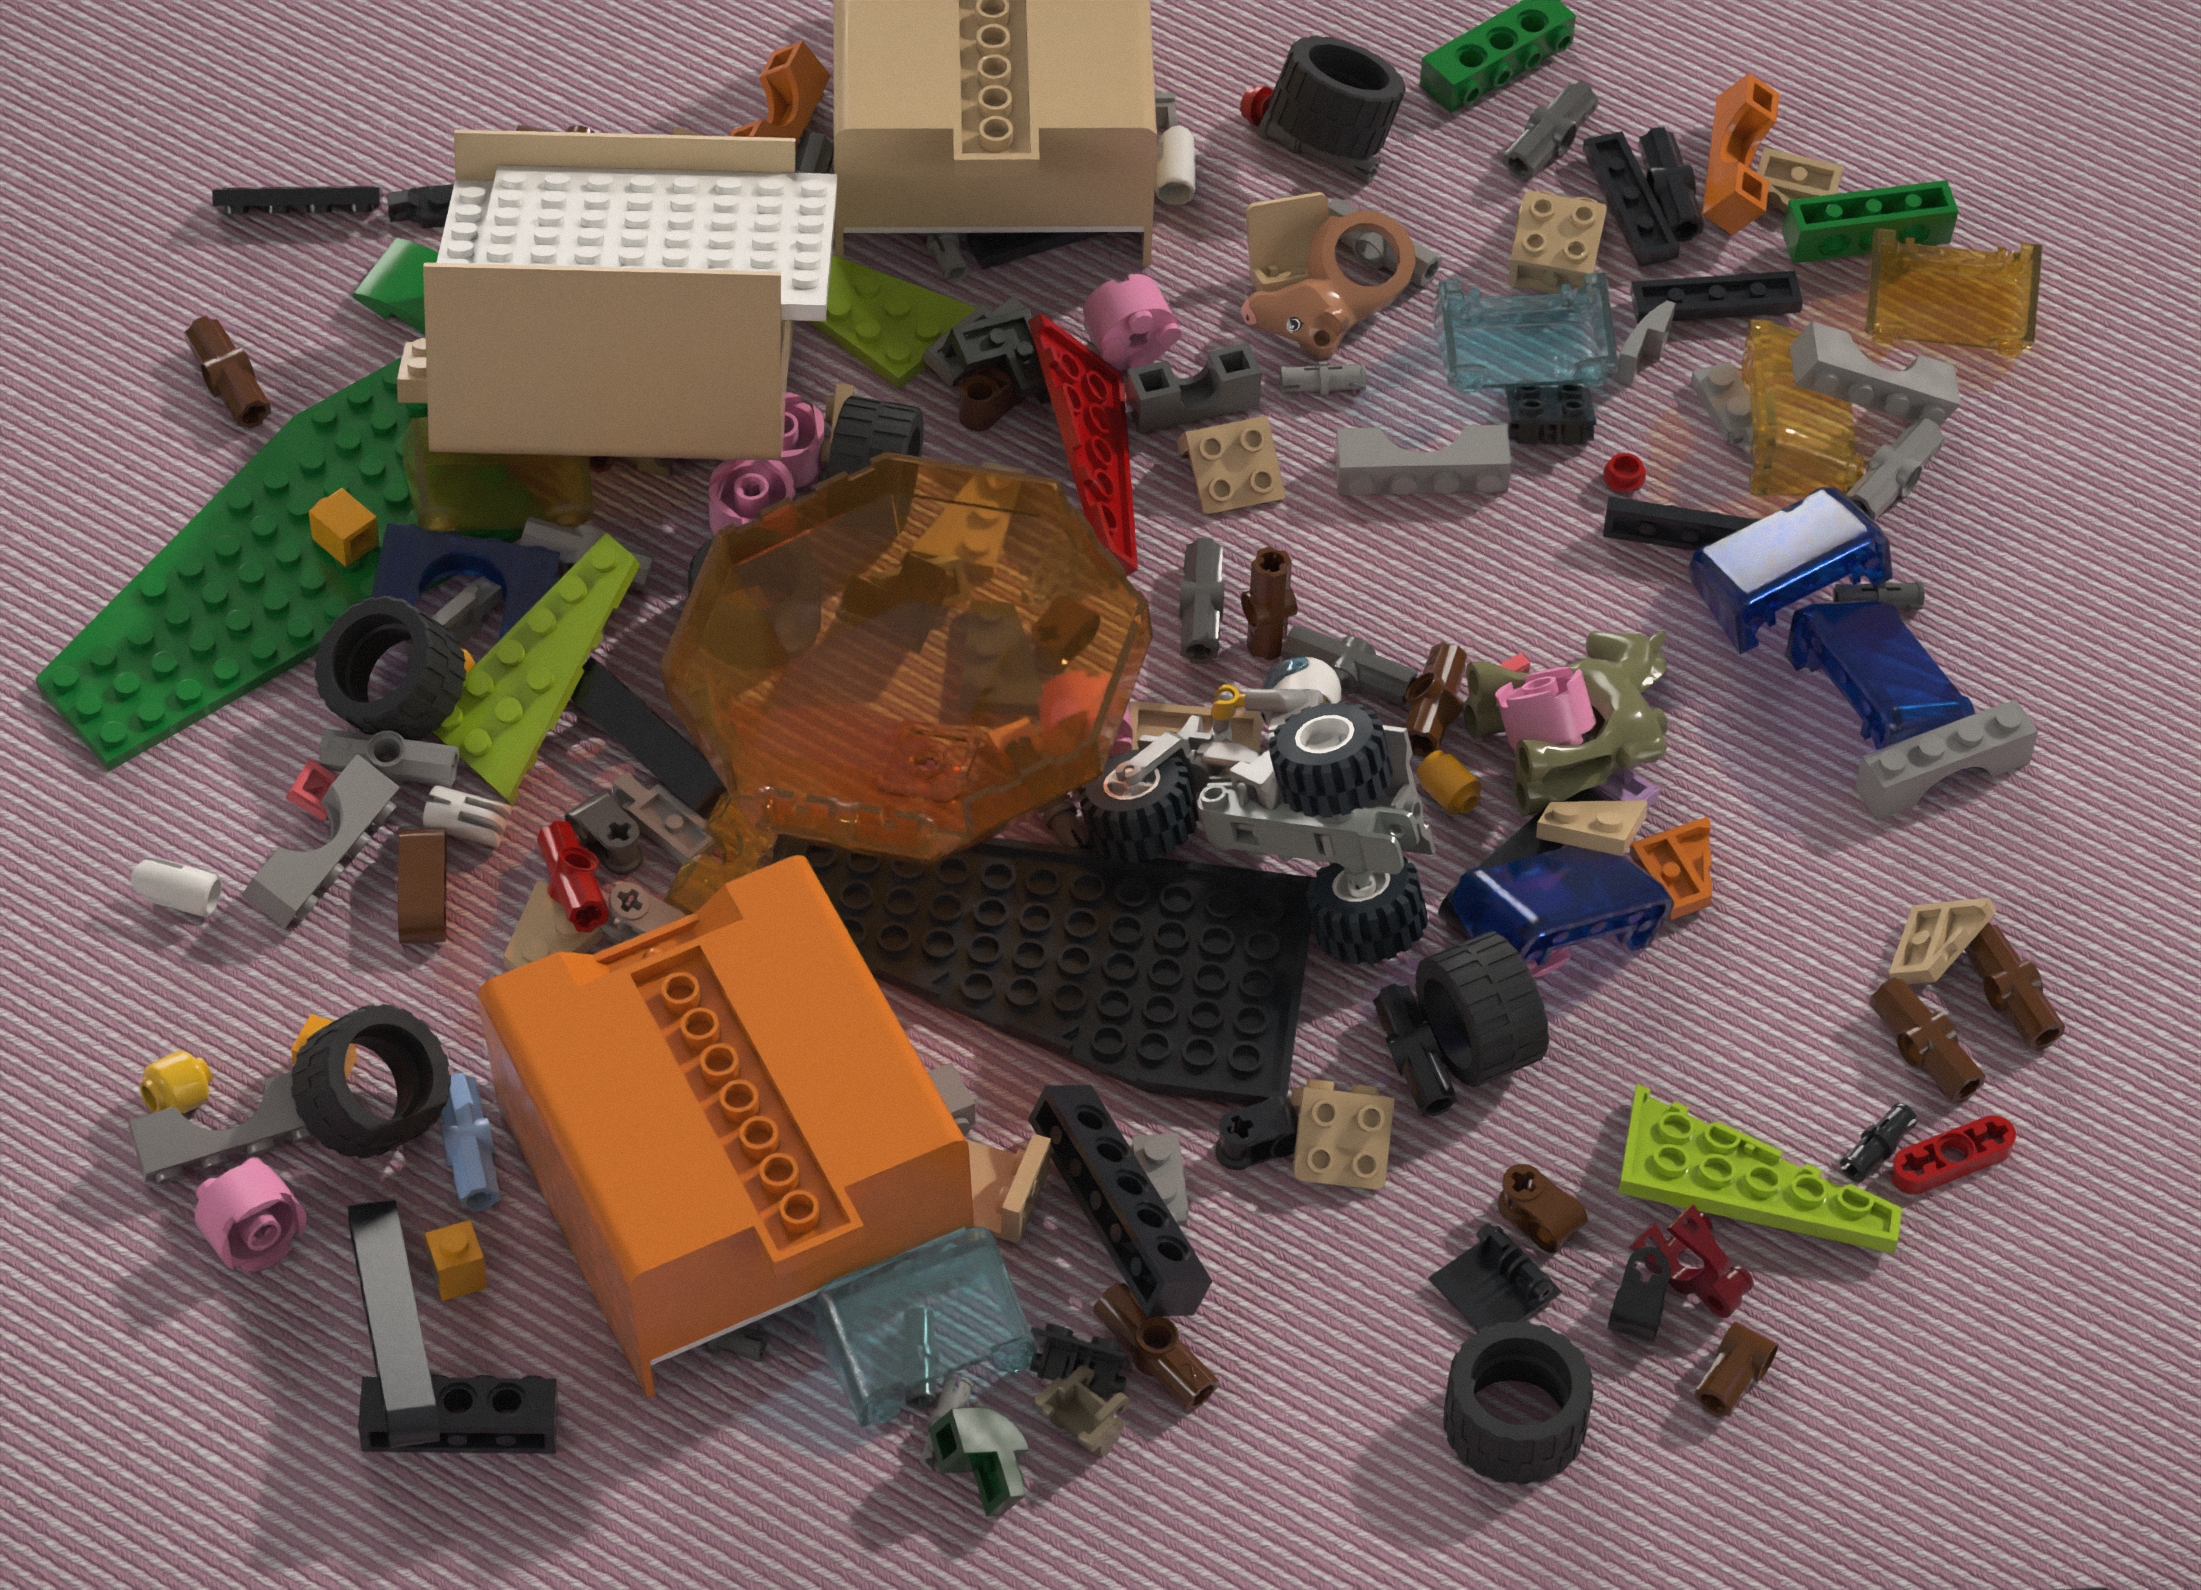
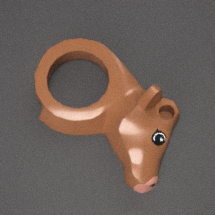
M1355 211L1341 218L1330 216L1317 228L1311 239L1308 257V279L1291 284L1278 291L1254 292L1244 302L1241 308L1242 316L1245 323L1249 326L1273 333L1286 342L1307 351L1318 360L1331 358L1336 353L1344 335L1352 327L1389 306L1403 293L1410 282L1416 264L1415 246L1403 226L1379 212ZM1354 230H1370L1382 235L1391 244L1396 255L1394 275L1387 282L1377 286H1361L1351 282L1340 272L1335 261L1337 241L1344 234Z

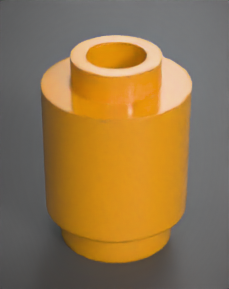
M1437 750L1429 754L1419 765L1416 774L1421 780V787L1450 815L1466 814L1480 801L1481 782L1452 754H1445L1443 751Z

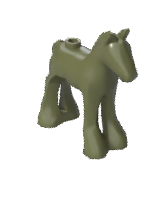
M1592 631L1585 643L1587 654L1591 658L1563 666L1571 667L1573 675L1578 669L1582 671L1596 720L1594 728L1586 732L1592 740L1582 745L1559 746L1539 740L1519 739L1516 745V771L1513 780V794L1517 809L1522 817L1541 812L1550 802H1562L1582 790L1605 784L1608 778L1617 772L1635 768L1642 763L1656 762L1664 756L1667 749V742L1663 737V734L1667 732L1666 716L1661 708L1651 709L1641 693L1653 686L1667 671V659L1659 651L1665 642L1666 631H1659L1651 638L1640 633L1624 634ZM1470 662L1467 664L1466 678L1469 697L1464 702L1463 715L1466 729L1474 739L1489 734L1506 732L1495 694L1498 689L1512 682L1514 689L1526 684L1524 676L1532 673L1515 672L1491 662ZM1576 764H1580L1579 766H1577V767H1575V768H1571V769H1567V770H1562V771L1554 772V771H1557V770H1560V769H1563V768H1567V767H1570V766H1573V765H1576Z

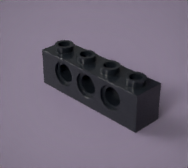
M432 1374L430 1377L438 1414L440 1441L391 1448L377 1377H362L358 1421L362 1452L556 1454L559 1406L556 1379H545L537 1375H529L523 1378H496L491 1375H478L474 1378H448L444 1375ZM456 1409L467 1410L466 1412L459 1414L452 1413V1411ZM506 1409L516 1410L511 1414L499 1413Z

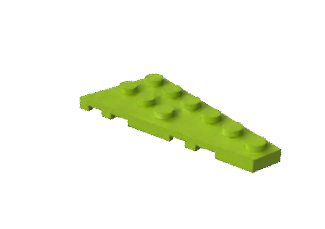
M832 254L826 321L808 322L899 389L929 366L921 358L924 351L950 331L952 327H955L975 311L977 307Z
M607 532L466 674V680L462 688L463 693L454 707L455 710L450 717L444 720L441 727L435 732H431L443 744L457 746L459 758L512 806L520 794L518 787L527 770L532 771L539 758L536 753L547 732L554 730L584 673L582 666L591 649L596 650L603 637L600 632L610 613L618 609L640 567L636 557Z
M1638 1083L1636 1084L1618 1187L1619 1194L1687 1208L1694 1203L1698 1211L1892 1254L1895 1253L1899 1240L1901 1207L1852 1184L1841 1187L1820 1177L1822 1170L1808 1163L1803 1168L1782 1159V1151L1719 1121L1711 1124L1705 1123L1688 1115L1689 1107L1676 1101L1669 1106L1650 1097L1651 1089Z

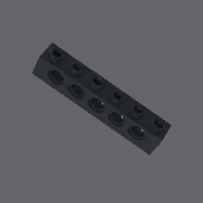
M1092 1085L1045 1086L1028 1121L1037 1135L1051 1139L1050 1157L1144 1313L1147 1317L1195 1315L1212 1283V1279Z

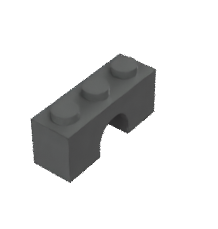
M1248 342L1208 351L1205 367L1194 376L1184 379L1175 378L1168 360L1127 369L1126 405L1139 434L1259 406L1262 372Z

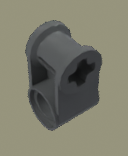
M601 790L564 814V820L569 821L572 829L578 833L583 847H586L595 854L608 871L617 875H627L635 872L641 866L643 852L637 843L640 837L639 826L635 820L619 807L615 799L608 792Z

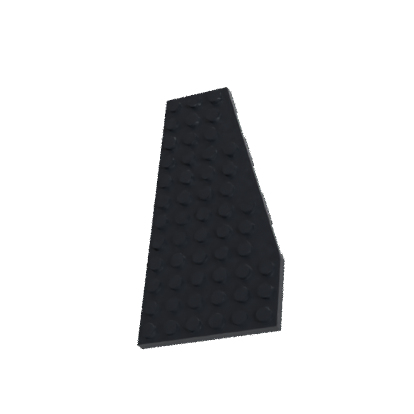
M782 811L771 865L796 855L806 857L874 978L1147 1093L1249 1106L1261 1103L1274 1096H1288L1312 923L1306 892L1309 890L1308 884L1310 880L1315 877L1164 858L1152 860L1147 858L1141 859L1139 862H1129V860L1125 859L1119 862L1112 860L1111 856L1104 857L1100 855L1098 850Z

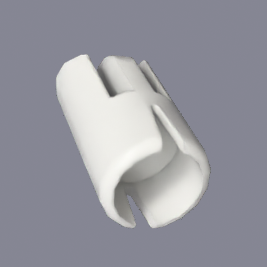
M1181 125L1172 126L1163 133V138L1158 142L1155 172V194L1157 198L1165 204L1179 206L1192 200L1196 183L1194 138L1190 131Z
M439 785L432 788L429 795L434 797V801L426 802L423 813V825L426 829H445L448 835L494 848L499 847L501 842L500 835L504 834L507 825L506 820L509 819L513 809L511 805Z
M155 858L142 861L135 866L131 873V884L137 894H140L149 902L182 912L208 917L214 912L220 898L221 878L216 874L191 866Z

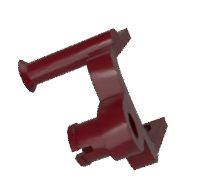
M1694 1203L1689 1205L1666 1228L1673 1235L1668 1241H1666L1656 1222H1654L1628 1246L1631 1251L1635 1252L1639 1248L1646 1247V1238L1651 1239L1656 1249L1662 1251L1669 1260L1671 1266L1669 1284L1682 1294L1695 1293L1712 1313L1721 1318H1728L1742 1304V1297L1754 1287L1753 1278L1745 1269L1737 1265L1730 1267L1728 1256L1718 1246L1710 1232L1713 1229L1711 1220L1705 1213L1698 1211ZM1688 1247L1703 1260L1704 1267L1699 1269L1686 1268L1679 1263L1677 1257ZM1648 1257L1645 1267L1654 1274H1661L1662 1269L1656 1266L1655 1257Z

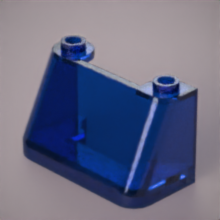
M1820 487L1811 492L1808 497L1713 544L1701 546L1694 552L1689 563L1691 582L1740 655L1759 646L1756 633L1765 622L1768 627L1777 624L1776 611L1846 576L1853 585L1861 582V576H1865L1873 587L1893 578L1890 545L1887 537L1868 515L1836 487Z
M1881 599L1812 603L1794 611L1785 657L1796 671L1807 667L1812 673L1822 668L1863 720L1860 735L1864 740L1872 737L1876 750L1975 714L1970 699L1965 695H1961L1902 622L1899 612L1892 604H1887Z
M1569 846L1485 869L1483 867H1474L1460 877V883L1449 900L1471 938L1487 932L1497 933L1515 947L1525 963L1535 960L1538 966L1546 964L1554 950L1614 934L1620 944L1626 942L1631 951L1650 947L1675 904L1665 885L1626 855L1619 856L1576 846Z

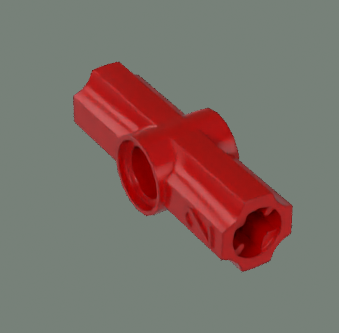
M555 820L548 827L541 828L537 838V843L551 875L547 893L556 902L562 904L568 921L574 924L576 931L591 933L596 927L605 925L609 916V909L595 877L599 865L598 858L591 851L583 848L578 833L572 829L569 821Z

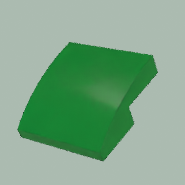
M396 237L355 290L352 297L386 321L393 313L425 335L424 263H437L439 253L423 245Z

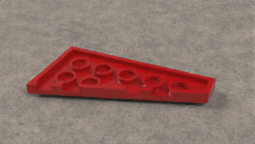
M1040 313L1028 320V324L1095 553L1102 564L1127 577L1138 570L1123 373Z

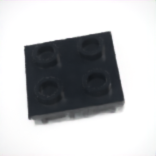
M1529 382L1519 383L1515 387H1505L1511 423L1508 424L1509 440H1516L1517 444H1538L1539 424H1542V444H1547L1549 424H1554V443L1556 445L1560 444L1561 425H1564L1563 444L1585 445L1586 441L1594 440V425H1596L1597 421L1589 388H1583L1574 383H1564L1558 387H1540L1535 383Z
M1490 1223L1483 1225L1477 1232L1476 1236L1480 1240L1479 1243L1428 1277V1280L1478 1331L1485 1327L1495 1326L1500 1322L1508 1321L1513 1323L1523 1321L1562 1294V1291L1550 1280V1277L1537 1267L1531 1258L1503 1232L1500 1226L1493 1227Z
M1046 1323L1045 1330L1035 1327L1031 1328V1333L1039 1346L1044 1348L1043 1354L1034 1352L1030 1363V1371L1037 1372V1378L1054 1381L1057 1377L1063 1379L1070 1357L1071 1360L1066 1378L1077 1369L1079 1360H1081L1091 1369L1093 1364H1095L1094 1375L1088 1387L1093 1393L1112 1398L1113 1394L1124 1392L1127 1377L1119 1376L1122 1369L1132 1372L1133 1367L1125 1352L1119 1349V1343L1097 1336H1092L1091 1343L1078 1340L1073 1337L1074 1331L1050 1323Z

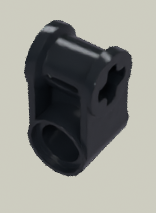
M1282 1095L1274 1096L1261 1103L1226 1113L1220 1120L1218 1130L1220 1139L1217 1141L1215 1148L1216 1159L1227 1169L1244 1170L1249 1166L1294 1154L1299 1117L1289 1098Z
M1642 1247L1630 1255L1621 1287L1618 1288L1607 1329L1654 1342L1665 1304L1664 1297L1671 1275L1669 1260L1662 1251L1654 1247ZM1648 1257H1655V1264L1662 1269L1660 1276L1652 1275L1649 1282L1642 1281L1643 1275L1640 1271L1636 1270L1638 1262L1646 1263Z

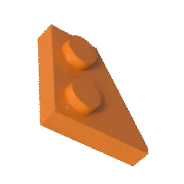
M1707 816L1632 842L1630 845L1629 855L1670 921L1710 907L1712 878L1710 877L1711 850L1709 833L1711 827Z

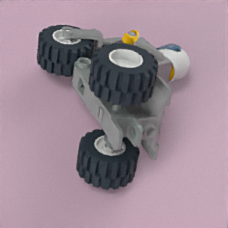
M1293 657L1279 661L1268 670L1263 680L1262 689L1247 688L1245 694H1239L1237 688L1232 685H1223L1215 693L1211 710L1213 722L1209 733H1205L1201 716L1191 715L1177 734L1165 732L1160 737L1141 735L1137 741L1139 751L1135 749L1129 750L1125 754L1120 755L1118 753L1110 757L1111 759L1101 761L1095 765V770L1087 772L1083 777L1084 782L1078 788V800L1091 845L1094 849H1098V853L1104 857L1111 856L1112 860L1119 862L1125 859L1129 860V862H1139L1141 859L1148 858V860L1158 858V855L1163 853L1168 854L1175 850V846L1183 845L1189 839L1188 835L1195 832L1197 828L1196 821L1199 820L1200 812L1207 842L1217 850L1238 849L1252 851L1255 854L1278 855V858L1285 862L1296 857L1330 863L1329 866L1321 867L1316 872L1317 877L1310 880L1306 899L1318 945H1321L1322 951L1326 955H1333L1334 960L1340 962L1349 960L1350 964L1359 965L1361 962L1374 964L1378 963V960L1385 958L1390 960L1397 957V953L1401 951L1406 952L1412 948V942L1419 941L1424 935L1423 929L1427 928L1428 914L1416 867L1413 863H1408V859L1402 855V851L1433 855L1435 847L1430 825L1424 824L1423 803L1418 798L1409 761L1413 753L1407 728L1382 725L1381 720L1378 719L1377 714L1373 710H1366L1365 706L1358 703L1349 705V702L1341 701L1340 680L1335 670L1322 660L1314 657ZM1237 707H1245L1246 711H1261V716L1266 725L1269 726L1270 749L1261 755L1259 752L1232 740L1230 723Z

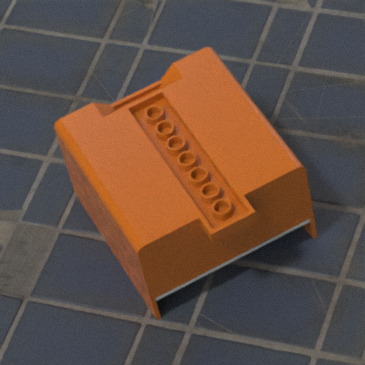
M801 855L792 856L727 882L696 913L592 955L558 951L491 978L478 989L477 998L485 1035L484 1046L490 1061L498 1109L646 1398L656 1395L651 1365L911 1254L955 1237L968 1261L977 1257L969 1145L806 857Z

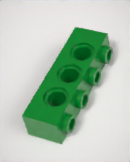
M1522 0L1423 56L1419 85L1450 113L1465 105H1470L1480 96L1496 87L1504 86L1513 77L1526 70L1535 68L1541 61L1557 52H1563L1573 44L1576 14L1560 0Z
M1947 180L1792 199L1788 202L1781 233L1792 263L1949 244L1959 210Z

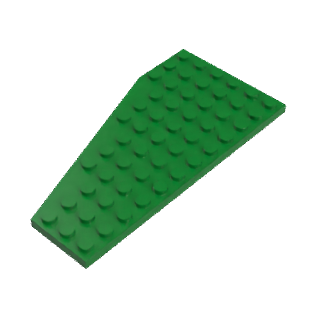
M400 357L294 415L35 678L37 688L106 769L111 771L316 655L320 649L321 640L325 632H328L333 625L332 622L355 603L359 604L364 599L371 597L380 598L382 596H392L395 599L401 598L409 602L521 539L529 516L548 522L547 512L492 454L429 451L428 403H398L397 377L402 360ZM341 488L346 490L376 516L379 545L347 568L312 539L309 510L319 500L331 496Z

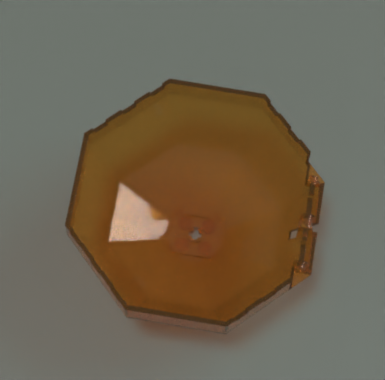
M883 452L871 458V465L850 475L846 471L838 473L815 484V491L795 501L787 497L759 510L758 518L737 528L732 523L717 530L659 667L667 701L753 829L812 846L932 867L1059 805L1103 775L1153 634L1148 600L1140 590L1137 591L1126 577V571L1112 552L1103 547L1095 535V530L1078 508L1075 509L1069 502L1063 487L1057 479ZM928 760H934L935 767L932 769L923 770L917 767L918 765H925Z

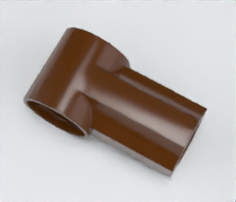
M1735 1321L1728 1329L1718 1348L1716 1360L1696 1388L1694 1398L1700 1402L1703 1410L1716 1417H1730L1753 1381H1760L1765 1376L1775 1358L1779 1344Z

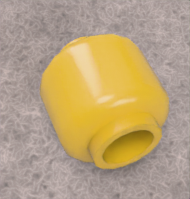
M179 1050L146 1066L143 1073V1081L139 1084V1090L144 1103L152 1113L176 1107L184 1115L206 1103L209 1096L208 1083L212 1082V1074L207 1063L202 1058L198 1057L195 1059L190 1053Z

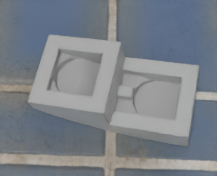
M1666 301L1656 307L1631 332L1620 353L1617 382L1633 385L1643 356L1660 360L1671 332L1674 302Z

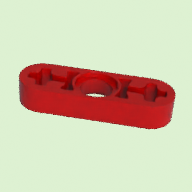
M1990 1115L1903 1148L1894 1158L1891 1170L1892 1183L1898 1190L1904 1193L1920 1194L2006 1160L2012 1153L2016 1139V1130L2007 1119L2001 1116ZM1990 1134L1993 1139L1985 1141L1986 1135ZM2002 1138L2001 1144H1997L1994 1139ZM1947 1147H1955L1965 1154L1966 1159L1957 1163L1950 1162L1942 1156L1941 1151ZM1910 1166L1912 1170L1922 1169L1921 1175L1917 1176L1914 1171L1905 1172V1167Z

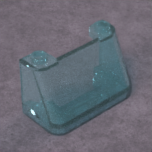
M1606 273L1585 274V284L1572 291L1570 284H1562L1559 294L1480 298L1479 289H1470L1469 295L1464 294L1461 291L1460 280L1439 281L1432 311L1448 385L1463 394L1475 393L1480 389L1566 384H1583L1587 387L1604 385L1614 375L1618 364Z
M985 1227L968 1229L828 1282L816 1294V1339L861 1428L873 1423H886L894 1419L900 1413V1408L905 1401V1391L989 1359L995 1370L999 1372L1018 1373L1030 1365L1034 1352H1037L1035 1341L998 1245L990 1230Z

